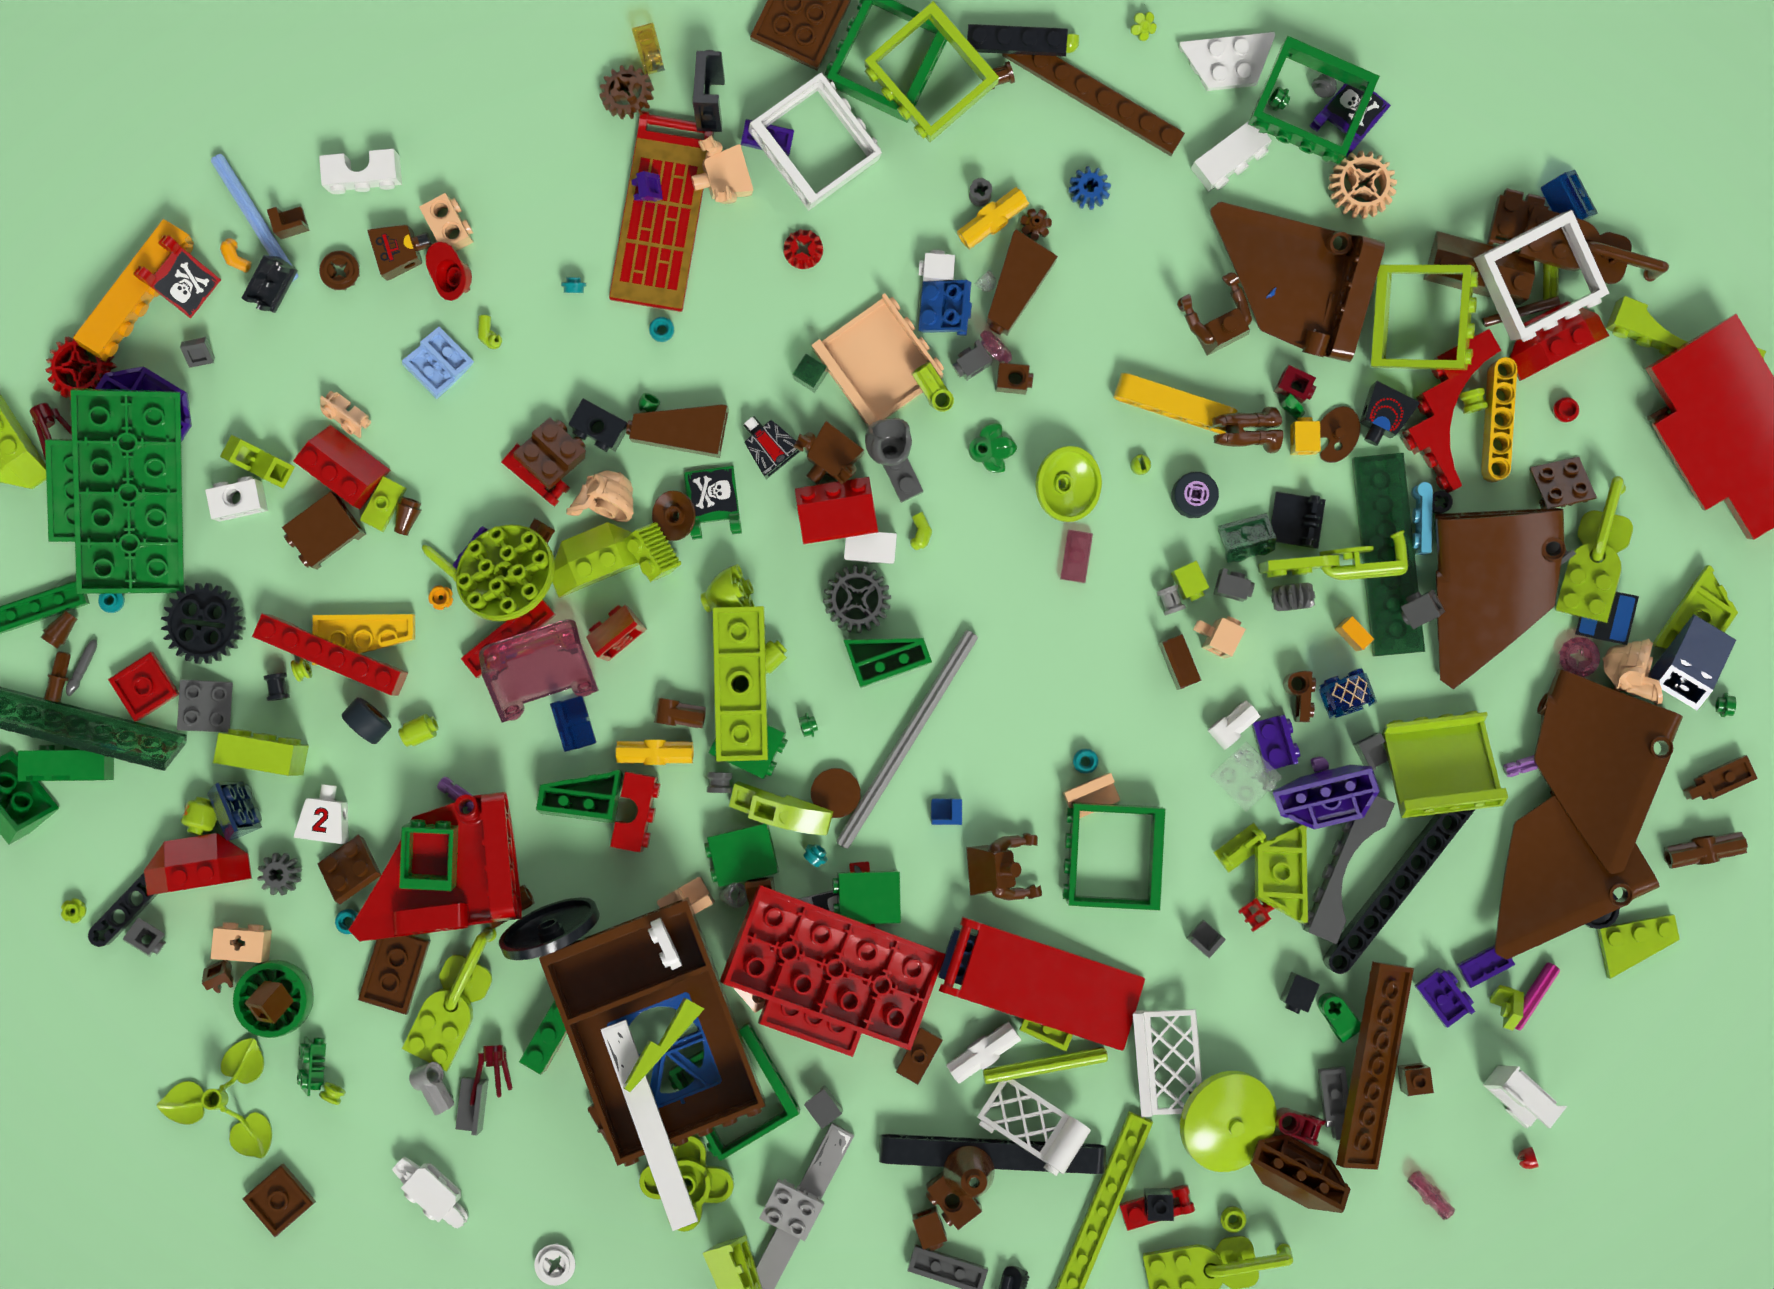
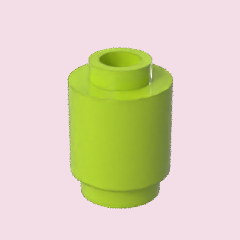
M769 640L765 644L766 674H771L787 659L784 655L787 650L778 640L774 643Z
M423 714L404 723L403 727L398 729L402 742L408 747L410 745H419L436 737V731L439 730V727L433 716L429 717L427 714Z

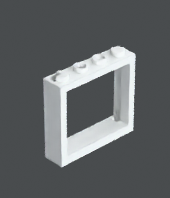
M822 72L752 121L748 130L808 211L877 162L882 154L880 147L877 145L878 141L868 135L865 131L866 126L859 117L856 118L853 115L848 101L837 94L833 81L827 80ZM818 91L867 157L818 193H815L766 127Z
M1572 210L1561 213L1474 258L1511 341L1522 339L1525 342L1537 336L1536 331L1542 328L1546 331L1557 326V320L1563 317L1566 320L1580 314V308L1596 306L1602 302V297L1609 294ZM1562 227L1591 293L1525 327L1495 261Z

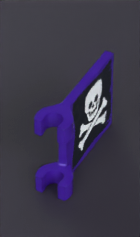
M1344 84L1315 117L1310 127L1318 132L1328 120L1346 134L1364 91ZM1374 91L1346 157L1349 153H1352L1391 106Z

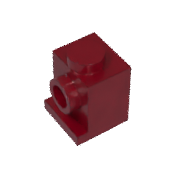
M1288 365L1284 369L1274 392L1287 397L1292 394L1298 402L1303 403L1306 399L1310 400L1317 387L1313 385L1316 377ZM1293 383L1299 385V391L1292 388Z

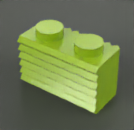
M656 522L635 530L624 539L628 550L634 555L642 573L647 576L650 583L669 575L681 565L679 557L673 552L671 544H668L666 536L663 535V531H660V527H658Z

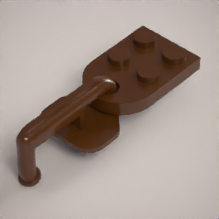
M1534 206L1531 209L1525 232L1561 213ZM1576 218L1605 283L1616 284L1622 280L1627 264L1645 269L1643 275L1645 280L1649 282L1654 281L1668 271L1669 264L1667 262L1631 252L1632 244L1627 237L1612 232H1605L1600 235L1592 224ZM1562 227L1521 247L1518 252L1520 257L1569 271L1580 270Z

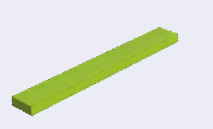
M1128 1112L1107 1162L1105 1173L1102 1174L1055 1289L1085 1288L1152 1127V1120L1141 1117V1115L1134 1112Z

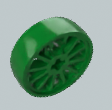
M270 960L251 967L239 979L233 994V1008L238 1021L252 1034L265 1038L281 1037L298 1029L308 1018L314 1001L313 987L305 972L298 966L283 960ZM266 969L273 970V982L282 983L285 979L289 980L292 983V991L288 993L292 997L293 1002L300 1003L299 1010L292 1005L287 1008L289 1012L295 1015L292 1022H290L286 1012L281 1015L280 1018L284 1024L282 1028L276 1027L277 1021L270 1023V1027L263 1026V1021H256L251 1015L252 1012L245 1004L246 999H249L251 996L247 994L248 987L251 986L257 990L260 984L253 980L257 974L260 975L263 982L270 981L266 974ZM280 971L284 972L285 975L280 977ZM300 991L301 997H293Z

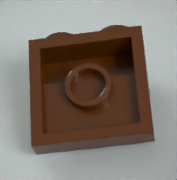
M549 417L532 432L530 439L513 452V457L550 490L585 459L586 450L584 449V442L579 437L575 436L572 438L567 433V427L562 421H554Z

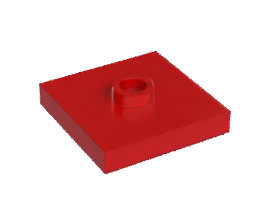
M149 652L108 679L135 722H138L179 695L178 690L154 652Z

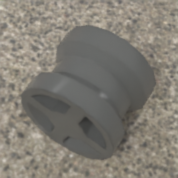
M707 772V778L710 780L707 787L708 793H732V788L729 785L732 773Z

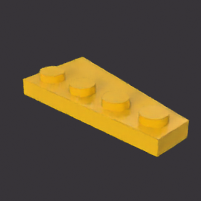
M313 615L312 634L362 654L415 640V615Z

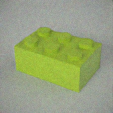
M228 729V733H218L213 763L286 776L304 774L309 746L302 745L301 739L278 737V740H276L277 735L266 733H253V736H251L252 731L243 729Z

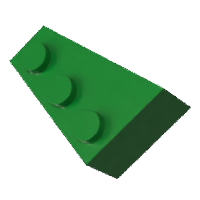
M924 638L844 640L860 688L932 663Z
M39 745L38 750L18 751L17 781L114 780V750H105V745H89V750H80V745H64V750H55V745Z

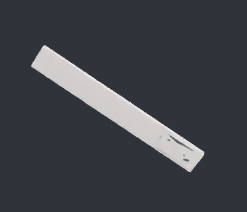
M627 1020L602 1028L601 1032L672 1231L698 1222L647 1076L645 1075L631 1092L623 1088L639 1058Z

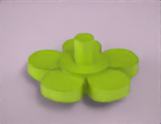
M1138 12L1135 14L1134 21L1137 24L1131 26V33L1138 35L1140 41H1146L1149 34H1154L1157 28L1156 24L1152 23L1154 15L1151 12H1146L1145 14Z

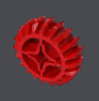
M68 336L65 337V344L56 342L59 348L57 351L54 349L50 350V353L54 356L52 359H46L47 363L51 364V367L45 370L47 373L52 374L47 379L50 383L54 384L52 388L60 392L62 397H69L71 400L72 388L95 389L103 375L111 372V369L117 366L115 363L110 362L114 356L109 357L106 362L96 357V363L89 361L86 350ZM65 374L73 375L76 387H72L69 384Z

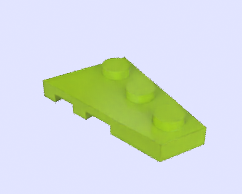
M1673 914L1597 929L1606 976L1609 979L1680 940L1676 918Z

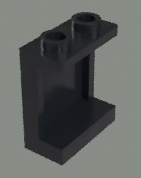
M696 51L693 107L697 131L722 132L719 95L710 94L711 85L725 84L722 52Z

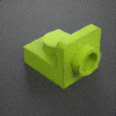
M1499 985L1490 996V1003L1502 1006L1500 1015L1503 1016V1028L1513 1031L1523 1018L1524 992Z

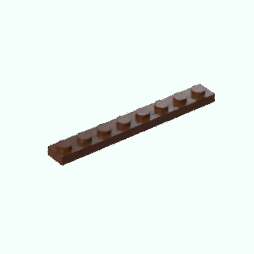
M1002 54L1004 58L1169 156L1173 155L1185 135V132L1057 56Z

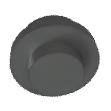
M1321 74L1318 78L1314 79L1312 88L1320 97H1332L1337 90V82L1334 78Z

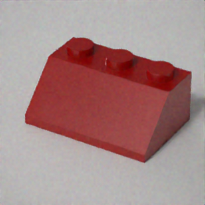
M332 425L310 439L293 460V462L350 505L360 510L374 493L382 477H386L391 471Z
M869 477L847 480L842 485L838 481L795 488L803 544L878 533Z

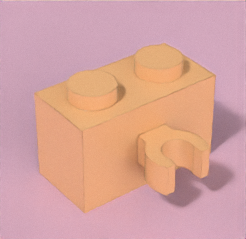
M1230 616L1216 620L1213 626L1199 620L1193 628L1194 631L1207 636L1202 648L1224 659L1233 656L1246 629L1240 626L1241 622Z

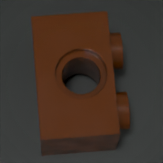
M943 1171L926 1184L928 1190L926 1193L927 1198L934 1206L938 1204L944 1211L941 1215L950 1227L954 1224L957 1230H959L982 1212V1206L976 1198L967 1199L959 1197V1201L953 1205L945 1201L947 1195L954 1193L947 1187Z

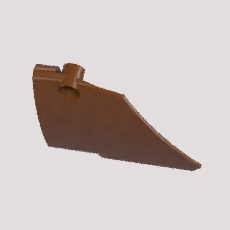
M1544 508L1435 515L1438 570H1436V594L1445 610L1441 616L1437 617L1440 680L1453 690L1513 643L1555 606L1561 561L1566 550L1564 544V509ZM1553 541L1559 543V549L1555 553L1546 552L1548 543Z

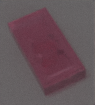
M1068 530L1060 580L1085 584L1093 533Z

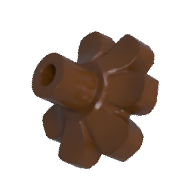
M1033 208L1029 209L1027 212L1028 217L1022 216L1020 220L1021 225H1024L1021 231L1024 235L1031 233V239L1037 241L1039 234L1042 237H1046L1049 234L1047 228L1051 227L1052 220L1050 218L1045 219L1047 212L1043 209L1039 210L1038 213Z

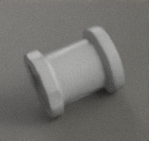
M1178 584L1156 592L1157 596H1160L1162 599L1165 616L1186 608L1181 603L1177 592Z

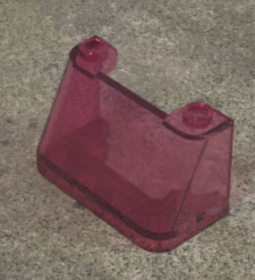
M571 619L562 620L489 644L479 652L482 677L502 723L518 719L525 710L524 703L570 688H572L575 695L583 697L599 691L577 624Z

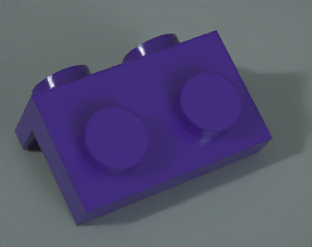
M1437 968L1414 986L1444 1027L1448 1028L1467 1013L1472 1015L1476 1011L1471 1006L1474 1003L1471 997L1465 991L1461 992L1456 986L1458 980L1449 970L1445 971Z

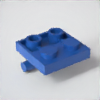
M968 280L923 281L918 331L922 333L957 332V335L966 336L968 319L971 318L972 303L970 302L971 282Z

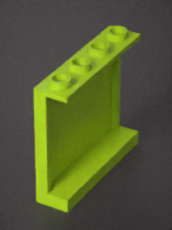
M1468 711L1463 715L1457 716L1443 714L1433 719L1418 717L1413 721L1393 720L1386 724L1382 736L1385 740L1384 745L1401 818L1504 805L1508 799L1506 788H1501L1484 722L1488 716L1487 712Z

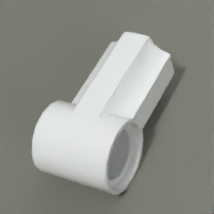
M1245 700L1227 717H1222L1207 731L1226 750L1241 737L1240 734L1261 716Z

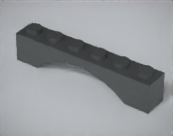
M1377 796L1364 818L1343 823V836L1340 841H1336L1333 847L1332 854L1334 857L1331 864H1327L1323 871L1322 878L1325 879L1321 888L1318 887L1315 890L1312 899L1315 903L1312 910H1308V923H1303L1305 925L1304 931L1337 944L1346 923L1341 893L1347 865L1354 852L1368 837L1386 827L1395 803Z

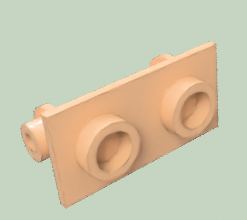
M330 391L325 398L321 396L320 408L322 413L327 418L334 419L340 423L341 427L348 434H354L360 439L361 428L366 429L371 424L369 416L356 406L348 412L346 409L351 405V402L338 392Z

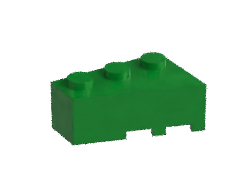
M620 770L578 779L542 784L539 788L536 810L544 815L615 824L623 773Z

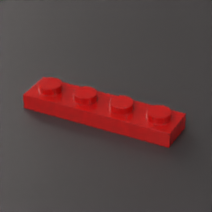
M542 599L528 613L518 618L507 620L465 654L461 660L472 674L479 678L556 614Z

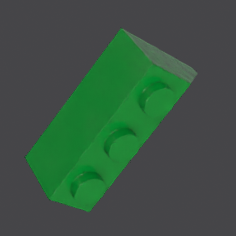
M13 750L0 756V835L8 845L31 833L59 809L38 781H17L18 756Z

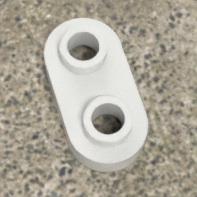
M658 918L650 922L652 928L648 929V932L654 944L659 942L663 952L659 953L665 968L670 966L674 970L682 966L680 957L662 919Z

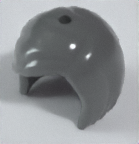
M899 418L881 419L873 422L868 427L865 435V445L869 456L876 463L895 466L903 463L909 456L912 445L908 423Z

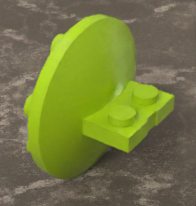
M513 524L493 527L471 541L461 556L456 571L458 594L467 608L481 618L491 621H507L518 618L535 608L550 589L555 571L554 556L547 542L536 531L528 527Z

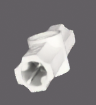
M1008 1021L988 1036L984 1035L968 1046V1050L946 1064V1066L959 1084L979 1069L983 1070L992 1065L1000 1058L1002 1053L1021 1041V1038Z

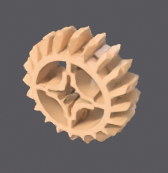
M1363 150L1357 153V157L1353 152L1349 153L1348 159L1344 158L1340 165H1335L1333 168L1334 173L1329 176V180L1333 183L1328 186V190L1335 191L1331 194L1330 199L1339 200L1335 207L1344 206L1343 214H1347L1349 210L1352 211V218H1356L1359 213L1362 219H1366L1368 213L1370 216L1375 217L1377 211L1383 212L1386 209L1385 205H1390L1393 201L1390 196L1396 194V190L1392 187L1397 184V180L1391 179L1395 174V170H1387L1390 162H1385L1384 164L1380 162L1382 155L1374 159L1373 151H1370L1366 157ZM1359 168H1366L1371 172L1365 173L1361 171ZM1345 174L1349 177L1348 181L1351 184V189L1348 192L1344 185ZM1376 178L1379 179L1381 186L1380 195L1376 193L1377 189L1374 186ZM1367 180H1369L1366 186H1363L1362 188L1360 187L1359 189L1355 190L1359 186V184L1363 182L1365 183ZM1362 197L1365 201L1369 202H1360L1353 198Z

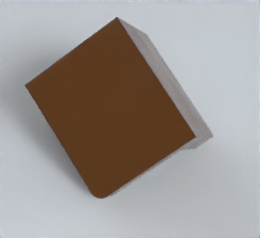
M277 207L267 209L273 232L280 239L310 231L304 210L301 207L284 212Z
M264 981L245 1004L258 1021L275 1023L293 1003V999L282 983Z

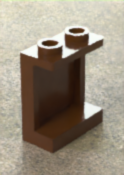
M331 491L282 527L286 533L284 538L287 543L293 548L296 547L301 553L298 556L301 562L307 568L311 567L317 570L322 567L320 564L346 544L353 539L359 540L366 535L339 496Z

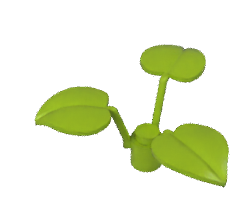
M248 1038L236 1043L225 1053L221 1061V1072L225 1076L232 1078L224 1085H220L219 1089H208L204 1092L202 1087L195 1082H181L174 1086L156 1105L167 1118L185 1125L200 1121L205 1114L204 1108L208 1110H221V1112H225L241 1122L235 1124L230 1131V1144L236 1152L261 1159L266 1156L270 1149L272 1128L269 1120L264 1115L253 1112L244 1119L243 1116L226 1107L229 1097L225 1090L229 1086L234 1084L236 1080L242 1084L252 1083L263 1072L264 1058L258 1042L254 1038Z

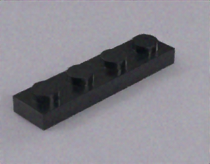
M968 24L967 40L980 53L1066 57L1068 29Z

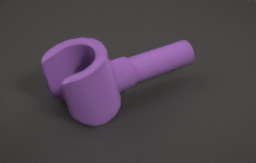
M1319 756L1311 759L1314 772L1329 770V763L1325 758Z

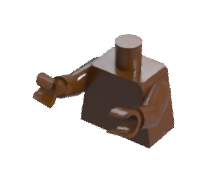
M1232 272L1222 277L1223 281L1230 286V294L1237 307L1228 313L1203 325L1192 308L1190 294L1183 296L1177 302L1178 308L1182 312L1185 311L1186 314L1184 316L1189 328L1198 338L1207 356L1250 333L1249 325L1252 321L1248 302L1242 288L1238 286L1240 283L1238 276Z
M827 421L822 426L817 438L812 432H807L804 435L799 434L796 443L793 445L795 449L801 452L805 449L807 459L814 464L806 477L816 485L820 483L826 474L833 480H838L841 485L844 484L856 473L857 469L854 463L864 455V449Z
M1023 833V837L1019 835L1004 836L990 845L966 847L970 895L992 893L993 896L1007 901L1025 899V897L1033 899L1042 896L1041 885L1038 887L1031 885L1026 889L1020 887L1012 888L1015 887V878L1020 876L1022 869L1018 862H1014L1013 852L1008 850V848H1016L1021 845L1038 846V836Z

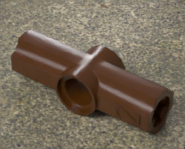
M1734 832L1719 836H1702L1691 839V842L1664 847L1663 854L1668 867L1673 869L1692 864H1711L1719 862L1721 858L1747 853L1748 844L1742 832Z

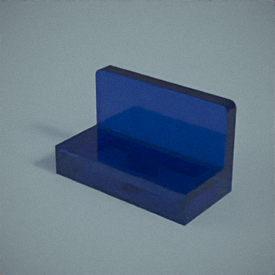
M1576 170L1565 172L1541 187L1543 195L1554 212L1565 213L1572 210L1575 218L1581 220L1589 219L1598 214Z

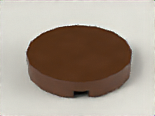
M831 768L821 772L815 778L811 787V799L813 804L833 811L832 818H841L849 815L857 807L860 801L861 789L857 779L850 772L841 768Z

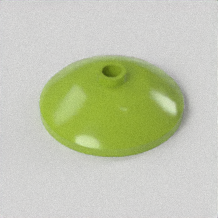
M1064 446L1053 450L1044 458L1037 471L1035 482L1036 495L1042 509L1050 517L1063 522L1078 521L1094 509L1100 497L1102 478L1099 466L1091 454L1079 447Z

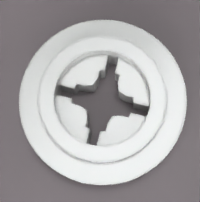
M555 1243L546 1245L539 1251L535 1258L534 1267L537 1276L542 1282L557 1286L564 1284L572 1277L576 1264L574 1254L571 1253L568 1247ZM561 1256L559 1264L562 1268L557 1267L550 1273L552 1263L549 1260H555Z

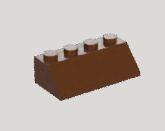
M1437 231L1428 265H1472L1475 268L1474 272H1478V286L1473 287V293L1491 298L1474 258L1495 248V246ZM1512 252L1496 260L1495 263L1514 304H1523L1530 297L1535 278L1534 260L1520 257L1517 252ZM1425 274L1424 280L1462 290L1463 274Z

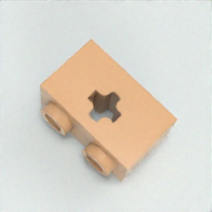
M223 922V926L213 928L211 959L255 963L269 961L272 930H264V925L248 924V928L238 927L239 923ZM239 938H241L242 941H245L244 946L242 945V943H238Z

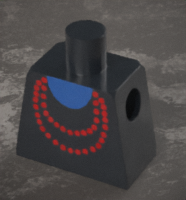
M1376 381L1369 389L1360 419L1362 425L1370 428L1364 440L1371 445L1378 446L1383 435L1388 438L1396 436L1420 402Z

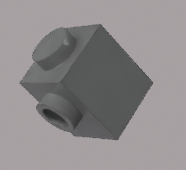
M1434 590L1423 595L1418 591L1406 597L1407 603L1401 606L1403 620L1407 625H1411L1413 629L1441 616L1445 612Z

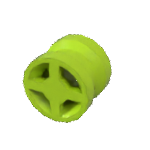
M1484 388L1473 389L1459 395L1460 400L1464 403L1463 414L1489 408L1488 403L1483 398L1485 394Z

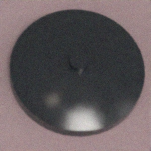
M583 897L570 898L548 904L523 916L508 927L499 939V947L504 957L510 960H528L553 953L570 945L589 932L599 920V910L592 899Z

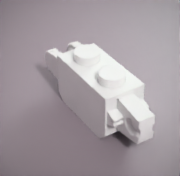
M404 1156L393 1167V1172L404 1184L401 1189L404 1191L405 1197L410 1202L419 1204L423 1208V1213L429 1219L436 1220L438 1223L444 1219L454 1229H458L467 1222L469 1217L467 1210L465 1211V1208L458 1203L461 1198V1190L434 1165L425 1163L419 1166Z

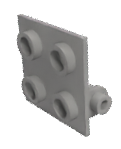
M778 1179L759 1219L805 1241L824 1206V1201L820 1199V1196L817 1197L811 1193L806 1194V1189L803 1192L799 1191L800 1186H797L795 1189V1185L787 1182L786 1179L783 1181Z

